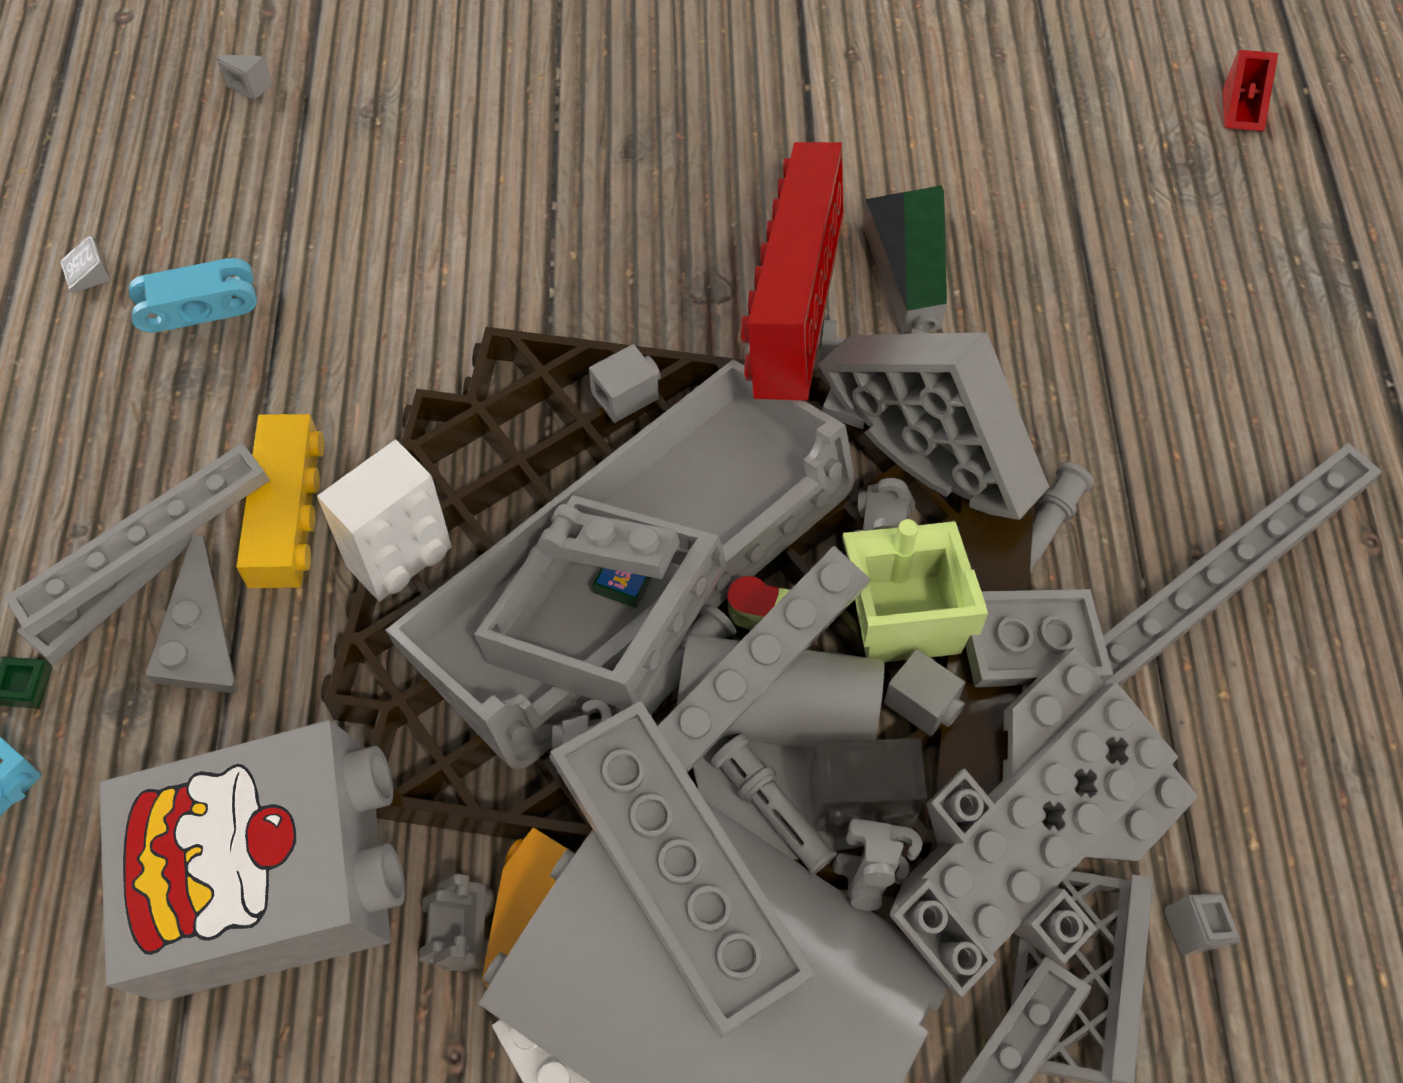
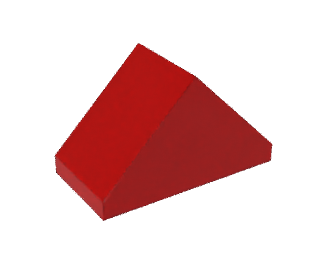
M1252 50L1237 51L1223 87L1225 128L1265 131L1278 53Z

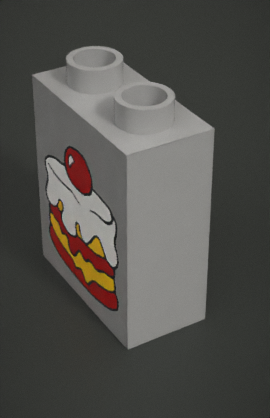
M331 720L99 782L106 986L162 1002L391 943L387 909L403 904L405 881L396 851L390 844L380 845L376 809L389 806L392 803L393 782L390 768L379 747L371 746L366 748Z

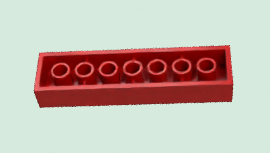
M794 142L790 158H784L783 178L778 180V198L773 199L772 220L767 222V242H763L761 245V266H756L755 290L749 291L748 315H743L741 323L742 343H749L750 353H747L745 356L744 375L746 381H752L754 399L808 401L844 218L842 142Z

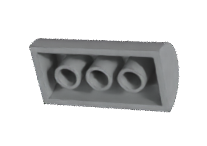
M688 635L681 670L677 706L740 641ZM805 650L722 738L733 739L740 734H744L752 742L872 758L881 710L884 660Z

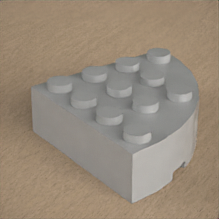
M987 332L850 335L818 364L832 391L846 411L849 412L854 408L860 418L869 426V429L864 433L903 470L938 493L947 497L951 492H954L970 500L969 507L990 515L1020 520L1049 488Z

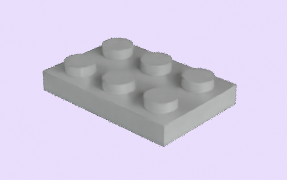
M1091 589L982 592L988 615L981 634L971 635L965 645L975 687L1031 685L1064 651L1074 647L1078 649L1104 682L1113 676Z

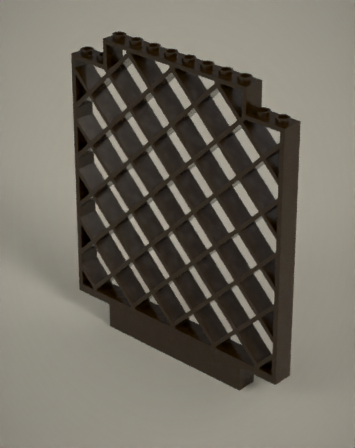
M485 327L482 342H476L472 354L474 370L472 377L467 376L465 378L463 395L416 389L412 405L407 404L405 406L402 421L404 432L402 439L397 441L432 475L438 499L441 501L439 503L447 531L449 532L459 526L480 555H482L495 544L476 521L475 515L522 487L540 509L543 508L555 496L540 479V476L584 450L599 464L614 452L604 440L605 437L645 413L653 421L671 408L666 402L667 400L692 385H701L731 360L734 359L744 365L745 360L636 346L644 357L650 356L659 369L661 378L658 380V400L614 423L602 406L584 416L563 391V388L589 374V367L630 345ZM496 360L514 362L525 377L486 399ZM814 369L808 400L817 401L823 407L831 387L822 370ZM545 400L566 425V428L521 454L499 426ZM429 421L444 422L442 425L426 433ZM843 423L846 426L848 441L853 440L882 471V474L847 496L753 576L764 581L781 570L793 586H795L810 570L809 566L800 556L840 530L843 533H849L863 529L864 518L860 516L858 510L859 492L867 491L868 485L877 484L882 479L895 478L905 482L915 501V508L929 524L956 522L971 569L975 571L981 592L1029 591L1034 505L1020 520L990 515L969 507L970 500L958 495L957 512H955L937 491L910 475L881 451L864 433L869 429L866 423L863 429ZM483 436L504 464L455 493L434 464ZM418 574L414 575L407 586L416 598L372 625L370 624L377 599L359 581L357 591L351 592L347 600L346 616L348 621L344 633L339 632L334 644V658L336 661L332 674H327L323 680L321 699L333 720L370 725L365 735L364 746L366 748L371 746L379 747L387 762L389 761L396 731L406 724L433 763V765L394 789L392 803L389 806L376 809L377 819L514 840L525 839L530 830L535 828L566 848L579 849L593 829L560 774H557V770L547 752L537 759L535 764L550 784L508 812L480 808L461 781V778L497 754L478 735L452 753L444 756L417 717L444 700V698L426 679L400 693L376 658V656L394 646L386 629L456 574L431 589H428ZM727 598L717 608L730 619ZM854 599L828 627L853 656L866 658L860 625L848 613L857 607ZM734 624L737 630L736 634L741 640L751 631ZM966 646L961 654L946 655L943 660L944 668L965 681L959 699L965 705L955 721L949 727L942 723L932 736L911 723L917 731L873 761V765L878 770L876 777L887 818L895 826L913 829L922 840L921 852L915 860H909L906 856L910 848L908 843L903 846L901 855L907 860L908 865H911L919 858H926L937 847L930 815L927 829L886 780V777L928 747L934 746L936 748L931 798L961 769L968 771L987 796L1003 781V760L1008 759V731H1004V710L1022 694L1023 685L975 687ZM907 660L884 662L883 691L885 693L887 692L888 684ZM359 663L366 665L390 701L350 696ZM678 698L651 716L657 726L677 707ZM608 705L611 709L612 716H614V709L616 707ZM449 787L461 805L430 801L429 799ZM565 804L578 823L544 817ZM801 859L794 860L808 869ZM833 860L815 874L837 889L848 890V879L846 876L836 874L833 871ZM894 882L892 885L887 886L882 896L896 898L902 884Z

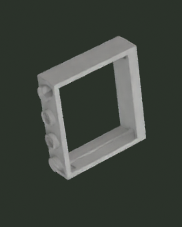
M572 495L567 504L576 508L580 513L673 529L677 531L680 541L671 560V563L680 565L614 670L611 671L519 640L572 563L571 561L556 559L543 554L537 545L531 549L528 559L515 577L506 584L503 594L489 614L482 618L483 622L474 635L488 664L590 699L601 700L608 705L625 710L639 701H642V703L645 701L727 568L719 535ZM569 534L568 538L576 539L578 535Z

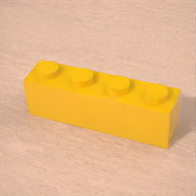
M310 414L258 415L252 456L264 470L270 481L246 496L236 568L247 588H301L303 571L310 569L311 550L309 544H307L308 532L314 531L316 522L315 509L311 503L312 495L318 494L320 489V475L316 467L317 457H322L324 453L323 433L316 430Z

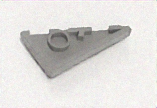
M192 535L145 676L150 683L237 694L239 686L232 668L231 649L224 631L225 622L219 594L215 589L211 557L207 551L203 536Z

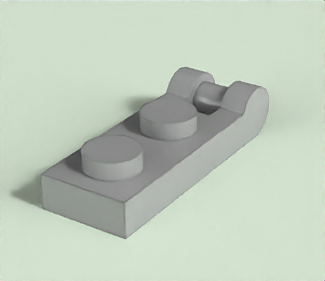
M560 504L551 517L552 527L543 531L537 542V547L543 554L552 558L662 579L680 541L677 531L673 529L580 513L571 505ZM569 534L578 535L576 539L568 538Z

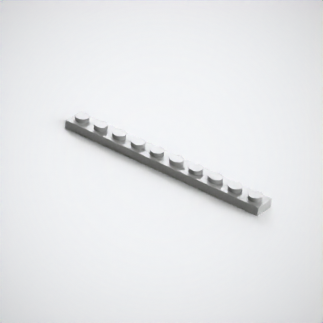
M1350 443L1343 446L1105 633L1103 638L1113 671V676L1105 683L1117 682L1121 686L1375 482L1382 471Z

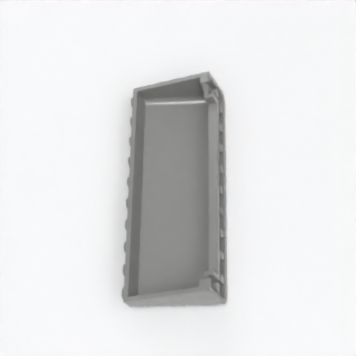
M733 359L386 629V632L394 646L508 766L516 770L526 768L552 747L553 725H563V720H570L585 715L582 705L593 699L488 664L474 633L483 622L482 618L489 614L503 594L506 584L515 577L528 559L531 549L537 545L543 531L552 525L551 517L558 505L567 504L571 496L575 495L719 535L727 568L704 605L710 604L717 608L728 598V589L736 579L756 575L847 497L854 484L855 472L846 426L804 400L754 399L752 381L745 380L744 365ZM572 562L519 640L613 671L680 565L670 562L662 579L652 577L637 608L593 593V583L602 567ZM700 611L691 626L701 617Z

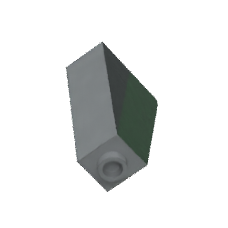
M942 185L865 199L862 227L901 334H910L911 328L924 329V334L942 329L947 306L945 203Z

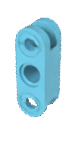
M227 258L139 276L132 280L128 287L130 299L137 304L131 312L133 325L139 330L153 333L249 313L257 304L255 288L252 286V267L242 259ZM149 313L157 315V318H148L147 316Z

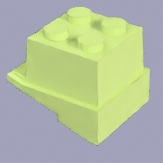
M905 519L900 522L897 528L843 533V541L848 559L871 579L869 585L855 598L866 658L884 660V662L908 660L916 649L928 657L961 654L969 637L981 634L988 612L975 571L971 569L956 522L917 525L915 521Z

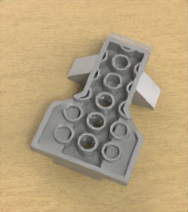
M1076 647L1064 651L1004 710V731H1008V759L1003 760V781L987 796L968 771L961 769L926 803L937 847L903 880L889 915L959 998H962L997 961L992 954L1012 933L1021 937L1056 963L1065 965L1097 928L1065 889L1055 888L1083 858L1109 859L1124 862L1139 861L1198 797L1172 765L1178 758L1177 754L1117 682L1106 684ZM1108 752H1109V755H1110L1109 761H1108L1107 758H1106V755L1108 754ZM1079 783V792L1076 793L1074 788ZM1043 808L1045 809L1048 816L1047 826H1044V824L1042 823L1046 816Z

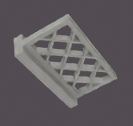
M1071 871L1060 882V885L1097 928L1087 941L1100 933L1113 949V958L1097 970L1091 966L1079 949L1073 956L1088 974L1082 981L1088 985L1095 983L1107 998L1108 1006L1107 1010L1091 1021L1079 1009L1075 1017L1083 1027L1061 1043L1058 1041L1037 1073L1085 1083H1134L1153 878L1132 874V880ZM1073 886L1084 888L1077 892ZM1096 890L1119 893L1118 909L1103 920H1100L1084 901L1086 897ZM1114 922H1116L1115 938L1107 929ZM1021 937L1019 940L1011 1006L1043 961L1032 946ZM1029 956L1036 967L1026 973ZM1109 971H1111L1110 987L1101 978ZM1106 1021L1103 1039L1095 1028ZM1089 1034L1103 1052L1101 1071L1078 1067L1066 1049ZM1060 1055L1066 1064L1052 1062L1051 1060Z

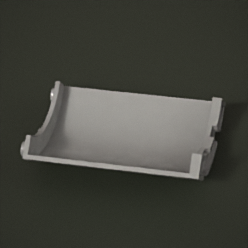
M708 803L707 805L815 972L816 975L812 979L720 1038L594 830L590 832L575 854L568 849L564 852L550 874V877L556 880L555 884L523 930L508 956L500 952L482 978V980L490 985L478 1003L480 1006L591 1083H903L929 1032L922 1027L929 1008L934 1012L939 1009L948 988L947 984L905 933L871 911L854 908L851 905V899H848L846 894L817 875H811L808 869Z

